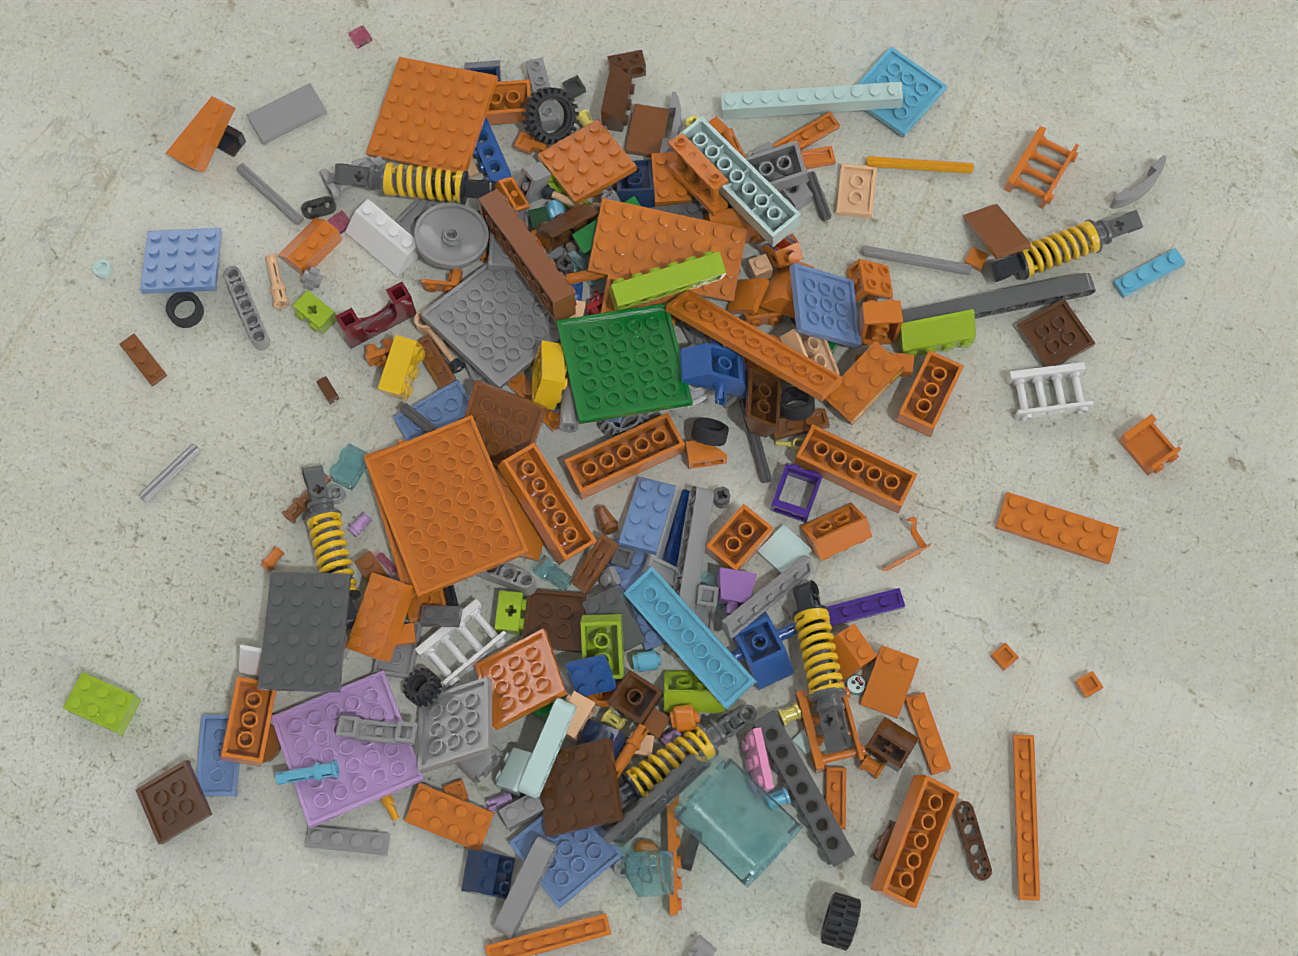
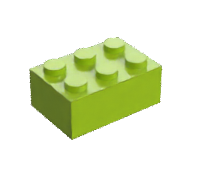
M622 614L582 615L580 622L582 658L605 654L614 678L623 679L625 660Z
M82 672L63 709L123 736L141 699Z

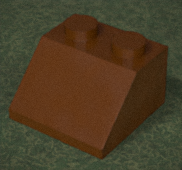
M629 670L607 703L620 715L637 726L638 724L644 725L650 713L657 707L664 695L661 689Z

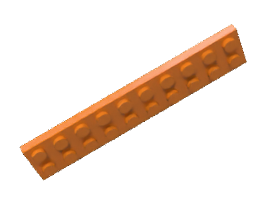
M691 290L684 291L666 305L665 311L674 317L684 321L821 402L842 384L843 377Z

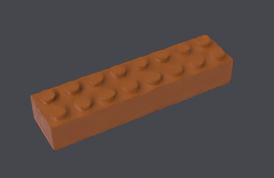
M496 189L478 198L481 216L485 220L488 230L557 324V320L567 319L575 315V306L577 305L574 297L576 295L575 289L571 284H567L564 274L556 269L554 260L548 258L545 248L542 245L539 246L536 236L533 232L530 233L528 231L527 224L523 219L520 220L516 209L509 205L506 195H502Z

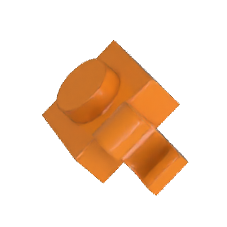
M521 131L514 144L516 150L530 155L532 151L538 154L547 147L546 144L535 141L534 138L528 135L529 133Z

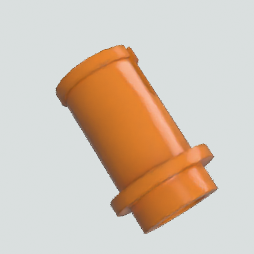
M274 546L265 560H261V566L268 572L274 570V566L285 553Z

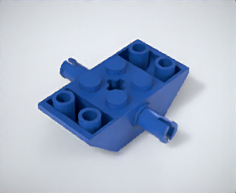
M713 338L710 339L711 344L704 343L680 349L681 382L714 390L715 403L718 404L719 400V405L727 403L726 394L746 399L748 366L742 355L732 349L723 347V344Z
M766 611L733 637L736 649L731 651L738 661H744L749 673L757 681L755 685L758 691L794 674L788 653L782 641L797 635L796 628H794L793 623H790L776 630ZM756 642H758L759 644L763 643V646L761 648L756 647L755 645Z

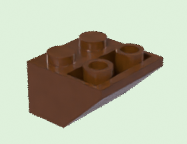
M884 716L867 743L865 751L896 772H899L919 738Z

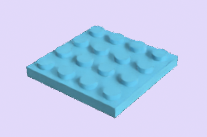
M890 47L857 85L902 82V108L865 111L904 138L947 90L948 86L899 51Z

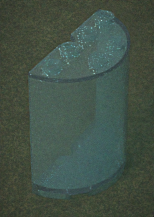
M730 758L727 762L723 760L716 767L717 772L713 777L708 775L701 783V790L697 791L695 789L688 796L687 804L685 806L680 804L673 813L675 814L674 818L748 888L788 846L803 826Z

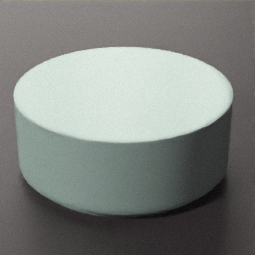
M105 259L97 260L92 268L98 278H107L113 271L112 265Z

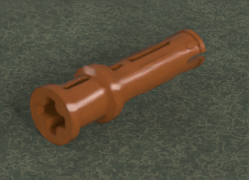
M325 474V482L327 485L331 481V478ZM307 490L299 498H294L292 500L293 503L286 511L283 510L281 512L292 524H295L296 519L303 512L307 511V504L310 503Z

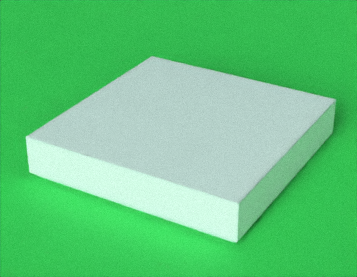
M783 524L757 553L782 574L804 555L808 556L812 549Z

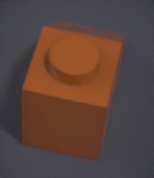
M368 551L354 561L368 582L372 572L390 578L371 551Z

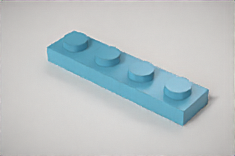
M1174 248L1116 279L1113 285L1122 298H1125L1181 268L1186 262L1177 249Z

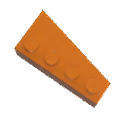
M211 96L167 150L166 154L195 170L205 173L236 108Z

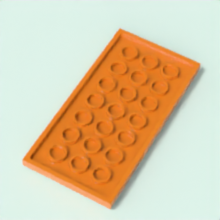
M602 198L587 272L630 279L636 273L642 272V275L656 267L664 269L672 262L678 261V264L685 262L686 258L696 256L697 259L708 251L713 250L714 253L720 251L726 270L725 276L719 281L689 290L700 296L733 302L747 229Z

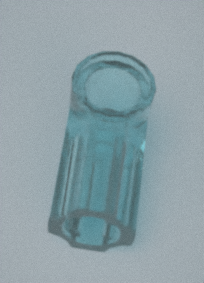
M546 555L543 556L533 569L534 574L539 578L549 581L562 591L569 588L574 578L558 567V564Z

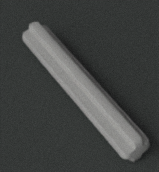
M191 444L139 493V498L145 503L148 502L200 453V449L195 444Z

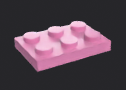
M755 728L743 737L741 745L743 751L746 752V769L751 775L750 788L754 792L755 797H758L772 790L774 785L761 728Z

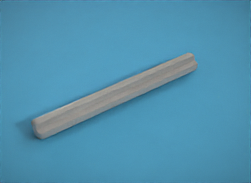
M244 163L237 167L238 172L296 225L303 222L302 215Z

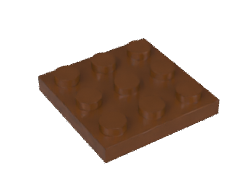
M1065 299L1025 319L1016 326L1043 367L1060 365L1095 345L1094 340Z
M537 589L532 595H527L522 639L544 628L553 650L581 653L580 622L582 615H585L582 602L587 600V593Z
M184 760L136 789L158 845L166 843L213 815L189 760Z

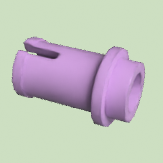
M363 512L353 524H349L348 531L355 537L361 535V531L372 522V519Z
M674 728L666 735L663 734L660 742L664 747L668 743L674 744L675 738L683 737L685 732H677Z
M504 792V795L487 799L488 805L497 803L489 807L491 811L504 808L514 802L512 794Z

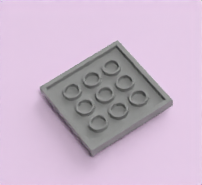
M488 676L443 691L440 694L437 693V700L435 698L432 699L434 703L430 704L428 702V706L424 707L422 705V707H419V772L423 774L493 751L492 680Z

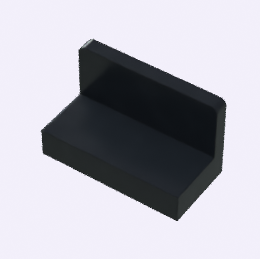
M227 125L217 149L235 157L246 143V139L241 131Z

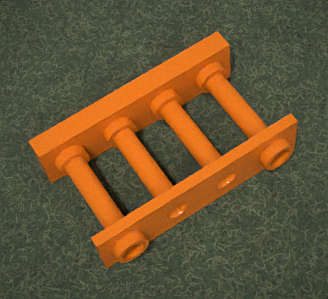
M1042 126L1038 128L1004 190L1011 193L1014 187H1020L1043 199L1040 205L1041 209L1044 208L1046 203H1051L1055 187L1069 163H1074L1079 154L1076 152L1078 144H1075L1072 151L1046 139V136H1044L1046 128ZM1038 145H1043L1067 157L1065 163L1062 165L1038 153V150H1036ZM1030 159H1035L1059 171L1054 179L1030 167L1028 162ZM1022 173H1028L1051 185L1046 193L1022 181L1020 176Z
M683 133L670 140L668 145L677 153L678 160L669 165V171L713 217L728 208V203L719 194V188L727 184L728 179Z
M848 686L845 687L847 695L842 698V702L845 705L844 714L849 727L848 733L854 748L827 755L821 754L819 748L824 743V736L816 734L814 729L820 723V716L811 715L809 707H812L814 703L810 702L809 695L805 694V690L796 692L795 697L803 716L801 720L810 743V755L815 773L823 772L824 766L829 762L856 756L859 764L863 762L864 756H866L864 745H860L848 698H850Z

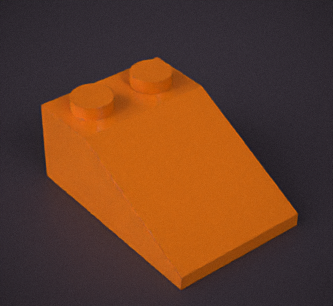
M881 645L860 705L898 719L919 658Z

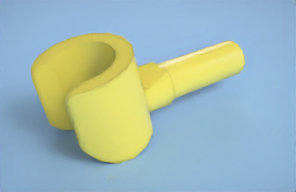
M796 438L793 442L776 440L775 445L788 446L793 451L798 452L801 447H797L795 443L801 444L803 440L801 438Z

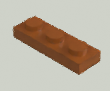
M135 333L119 344L152 387L167 377V374Z
M428 334L418 342L424 347L425 351L423 362L439 388L442 389L456 381V376L430 335Z
M825 408L815 410L810 417L800 421L780 418L779 429L773 433L774 441L808 433L812 424L821 429L829 428L830 424Z
M601 534L571 583L589 594L619 544L605 534Z

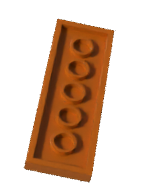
M1010 492L1005 494L995 528L1107 565L1110 563L1119 531L1117 526Z

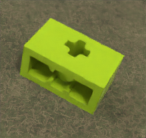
M309 290L292 305L295 310V316L301 321L305 320L308 322V326L314 332L319 331L321 334H324L337 321L335 311Z
M499 590L495 631L498 634L505 631L509 635H520V630H524L525 618H522V612L526 611L527 599H524L522 592ZM511 610H514L515 613H513L512 617H510L508 613H510Z

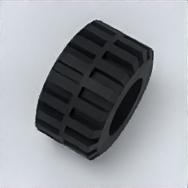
M835 892L832 895L821 930V943L847 951L851 946L861 912L860 899L839 892Z

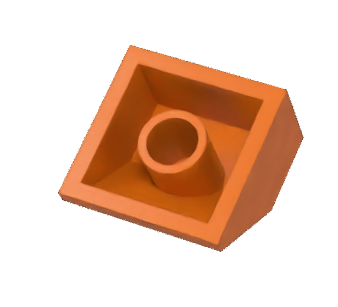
M855 624L837 634L833 641H831V643L836 645V649L833 652L838 654V659L835 662L840 664V670L837 672L842 674L843 678L841 681L843 682L873 663L877 658L876 653Z

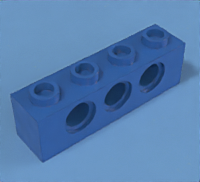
M486 118L474 150V156L480 159L478 164L481 172L486 173L487 177H485V180L497 183L498 180L512 177V174Z

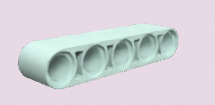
M560 698L556 699L518 787L519 792L538 799L576 712V705Z

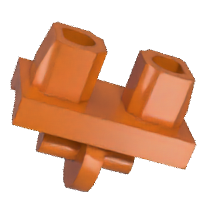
M391 337L382 341L385 348L377 350L375 344L366 346L367 354L365 356L370 367L376 364L378 368L385 366L393 343Z

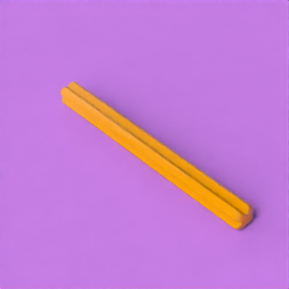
M867 156L866 166L969 174L974 171V164L968 162Z

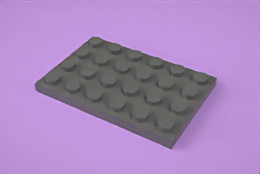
M271 572L258 681L259 690L341 692L351 574Z

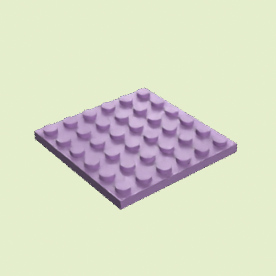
M384 670L341 687L340 693L329 692L271 716L289 770L311 767L317 762L324 764L330 763L335 759L338 761L340 769L339 778H334L333 776L323 778L322 781L310 779L293 782L309 828L425 780L424 775L418 771V759L412 744L373 743L336 735L340 715L360 717L362 720L392 723L403 722Z

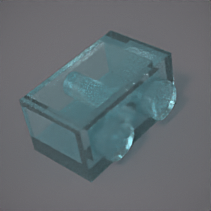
M348 443L347 447L341 450L337 463H334L330 468L329 476L332 481L353 491L367 468L364 455L369 453Z

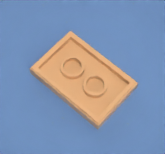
M841 163L835 215L872 219L877 167Z

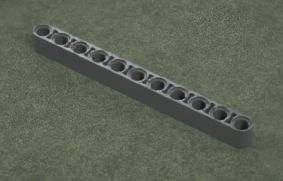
M1081 273L902 310L903 323L974 309L975 319L1056 303L1062 299L1071 300L1086 297L1095 293L1096 289L1091 274Z

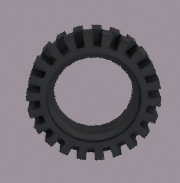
M543 87L537 89V92H532V97L526 99L528 104L523 106L526 112H522V116H525L526 119L522 121L523 124H527L525 130L530 132L528 135L534 138L535 141L553 145L571 135V131H576L577 127L574 124L579 123V120L575 119L576 116H579V112H575L578 106L573 104L575 99L569 97L570 93L555 87ZM548 99L556 100L562 106L564 112L561 127L552 133L544 131L537 119L540 105Z

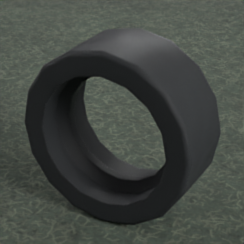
M177 292L168 299L166 312L172 323L177 327L191 328L202 320L204 306L199 297L193 292ZM184 301H192L196 306L194 313L187 318H178L174 313L176 307Z
M797 387L787 388L782 391L780 413L784 418L791 421H800L807 419L814 413L815 399L813 396ZM796 400L806 402V404L799 407L787 405Z
M698 418L693 423L691 437L705 445L722 446L727 441L729 427L716 419Z

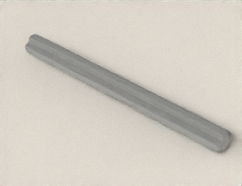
M867 245L863 247L862 255L866 257L969 275L972 268L971 264Z

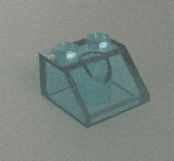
M655 850L625 853V875L638 897L674 895L673 852Z

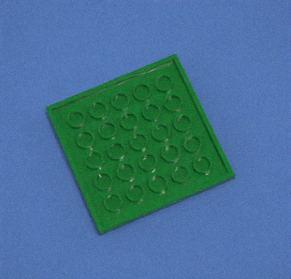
M668 303L557 320V329L579 424L692 406L693 400L688 383L681 382L680 350L671 315L665 311Z

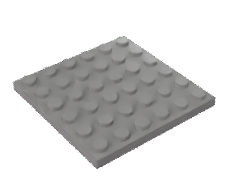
M488 263L421 313V318L493 386L501 389L534 363L542 340L554 343L560 342L557 324L519 271L488 270Z

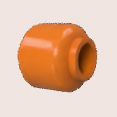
M692 705L676 706L673 712H670L672 728H675L677 732L695 730L696 723H700L699 711H694Z

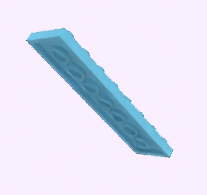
M651 566L623 593L726 709L732 706L757 682L654 567Z

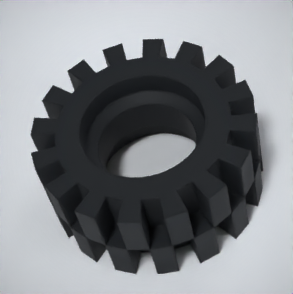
M420 668V671L415 669V674L410 673V678L405 679L407 684H403V688H405L403 693L416 706L422 707L423 705L426 707L428 702L430 704L434 703L432 699L435 698L437 700V693H441L439 689L442 688L441 680L428 668ZM427 682L426 687L418 693L420 686Z

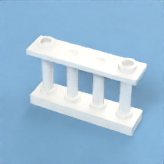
M1080 362L1010 371L1006 378L1007 384L1016 386L1021 410H1018L1015 415V420L1029 421L1037 417L1076 412L1077 414H1085L1089 412L1094 403L1093 401H1084L1079 379L1086 369L1085 363ZM1062 378L1072 379L1077 403L1066 404L1061 384ZM1051 380L1054 383L1058 405L1047 406L1043 381ZM1032 382L1035 384L1040 407L1029 409L1024 384Z
M477 599L463 609L460 628L441 627L415 649L421 659L425 657L430 658L446 677L443 681L446 688L459 683L460 678L473 668L474 664L480 662L496 647L499 649L507 642L508 636L506 632L502 631L498 635L481 615L483 608ZM475 619L491 637L492 641L485 647L466 628V623L469 620ZM456 631L457 633L460 632L477 652L469 660L450 640V636ZM440 644L445 645L462 665L453 673L435 653V649Z

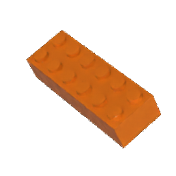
M665 413L565 459V468L581 500L684 453L685 443L669 413Z
M813 424L796 455L794 463L808 471L814 470L823 476L822 478L898 514L917 476V473Z
M535 442L503 460L497 466L558 565H561L597 542Z
M927 775L913 776L870 890L904 907L917 908L958 798V791Z

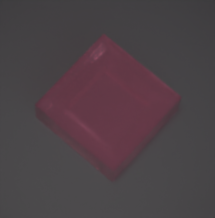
M364 25L348 33L357 49L373 41Z
M341 210L327 221L341 235L346 231L351 220Z
M380 552L376 556L378 562L392 575L396 572V567L383 552Z

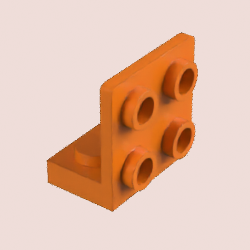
M859 258L846 269L847 278L854 281L856 302L867 294L887 299L894 297L889 267L887 265Z

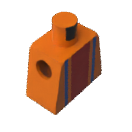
M793 234L786 236L774 247L770 244L761 247L771 266L777 268L786 267L803 259L799 242Z

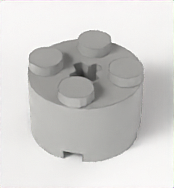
M493 744L492 752L457 762L458 768L471 781L478 784L481 782L479 778L482 775L486 778L501 761L498 757H503L504 754Z

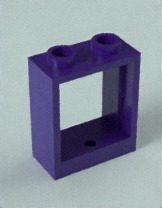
M786 464L770 511L807 523L823 476L814 470L807 471L801 469L797 464ZM788 476L814 484L806 509L779 500Z

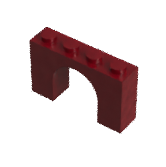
M403 281L386 289L389 298L388 303L374 315L358 318L353 308H350L335 316L351 349L417 314L412 297Z

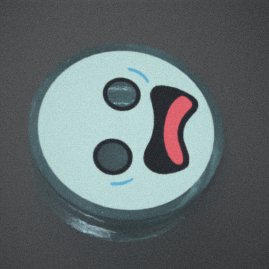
M855 674L848 678L846 686H848L850 694L860 695L866 689V681L861 675Z

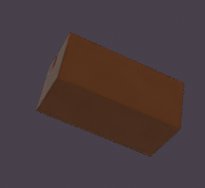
M326 376L316 381L329 404L334 403V400L340 399Z

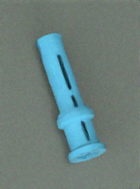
M335 759L330 763L320 764L317 762L311 767L276 772L275 778L277 785L310 779L322 781L323 778L333 776L334 778H339L340 769L338 761Z

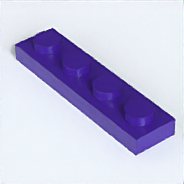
M900 588L827 607L830 611V624L834 627L905 608V603Z

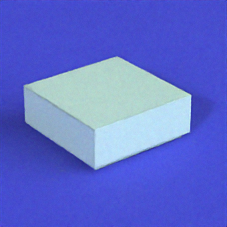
M804 729L792 741L807 755L810 753L811 747Z

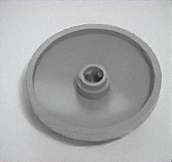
M450 202L432 206L419 217L415 225L414 239L417 250L425 260L440 268L460 269L470 266L483 256L488 246L489 232L485 220L477 211L460 203Z

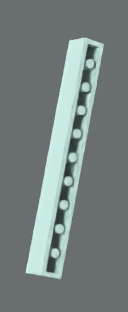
M902 82L721 93L723 119L902 108L903 102Z

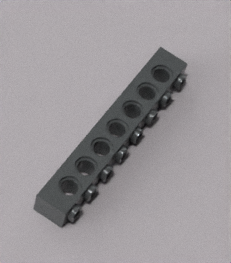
M772 710L753 721L755 727L752 729L761 728L767 756L771 755L775 762L772 765L777 774L781 773L785 780L782 783L787 792L791 791L795 798L792 801L796 809L803 811L805 816L802 819L806 827H812L815 833L812 837L818 847L822 845L825 851L822 855L826 863L836 867L854 857L853 849L776 712ZM771 730L777 731L778 734L777 738L773 741L767 739V733ZM786 748L787 756L782 759L778 758V749ZM792 765L796 766L797 774L795 776H788L787 768ZM804 783L808 787L807 792L802 795L798 794L797 786ZM811 801L816 802L818 805V809L813 813L807 811V804ZM824 819L828 822V827L825 831L817 829V822ZM830 838L838 840V847L832 850L827 847V841Z

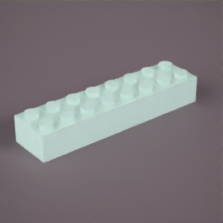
M702 116L680 133H683L728 179V183L719 188V194L772 247L801 225V213Z

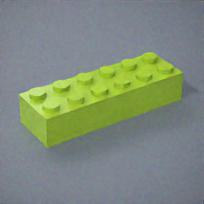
M712 250L703 253V256L697 259L696 256L686 258L685 262L678 264V261L672 262L664 269L656 267L642 275V272L636 273L628 280H624V278L614 280L609 288V295L614 310H624L719 281L725 276L726 270L720 251L714 253Z

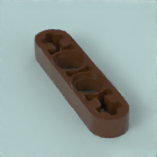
M961 801L955 806L954 814L974 878L979 881H985L990 878L992 867L974 808L970 802ZM961 805L969 809L966 816L967 819L972 818V821L962 824L961 820H965V816L963 813H959V810L962 808ZM965 826H973L975 828V835L967 836L964 832ZM973 845L981 848L980 856L975 857L971 854L970 849ZM984 858V861L980 863L983 869H987V872L984 874L985 877L977 873L980 866L979 863L974 864L973 861Z

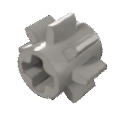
M311 267L310 270L305 269L301 280L302 283H305V289L313 291L314 287L319 289L323 275L319 274L320 269Z

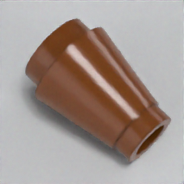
M604 505L597 507L595 512L601 532H604L605 535L616 532L619 528L618 521Z

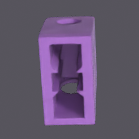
M720 567L717 572V587H719L718 603L727 605L726 615L729 616L750 599L757 574Z

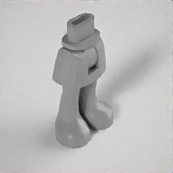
M381 156L376 158L365 157L352 161L351 165L371 167L372 164H376L382 167L384 162ZM327 169L320 170L325 186L334 200L338 199L343 192L355 185L336 184L334 182L335 173H330ZM361 172L358 173V176L363 179L364 175H361Z

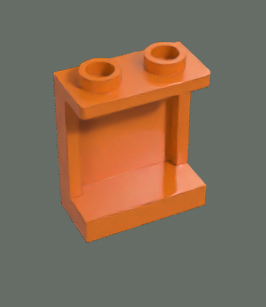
M1150 414L1125 432L1118 440L1148 476L1153 472L1155 474L1160 472L1165 467L1164 464L1166 462L1172 463L1179 457L1178 453L1181 450L1180 446L1175 448L1154 424L1157 419L1153 414Z

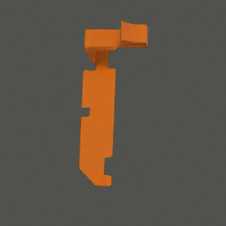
M915 516L906 520L911 522V535L920 546V549L893 562L888 567H883L882 571H888L904 563L905 560L919 555L921 551L931 546V543L926 545L917 532L918 520Z

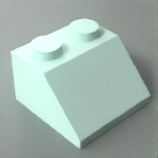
M513 748L512 752H508L504 759L506 765L503 771L499 770L495 778L496 786L520 798L522 793L518 791V787L533 753Z

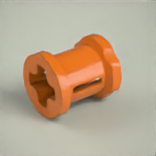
M868 753L859 769L861 771L863 769L866 770L877 780L886 764L872 759Z

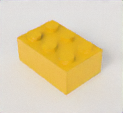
M395 334L378 389L385 395L407 401L408 397L412 396L414 390L412 385L414 379H417L419 375L418 366L425 357L424 347L418 341Z
M542 340L532 366V401L547 406V409L555 410L557 403L560 404L562 390H565L567 386V378H565L567 366L564 365V353L559 343Z

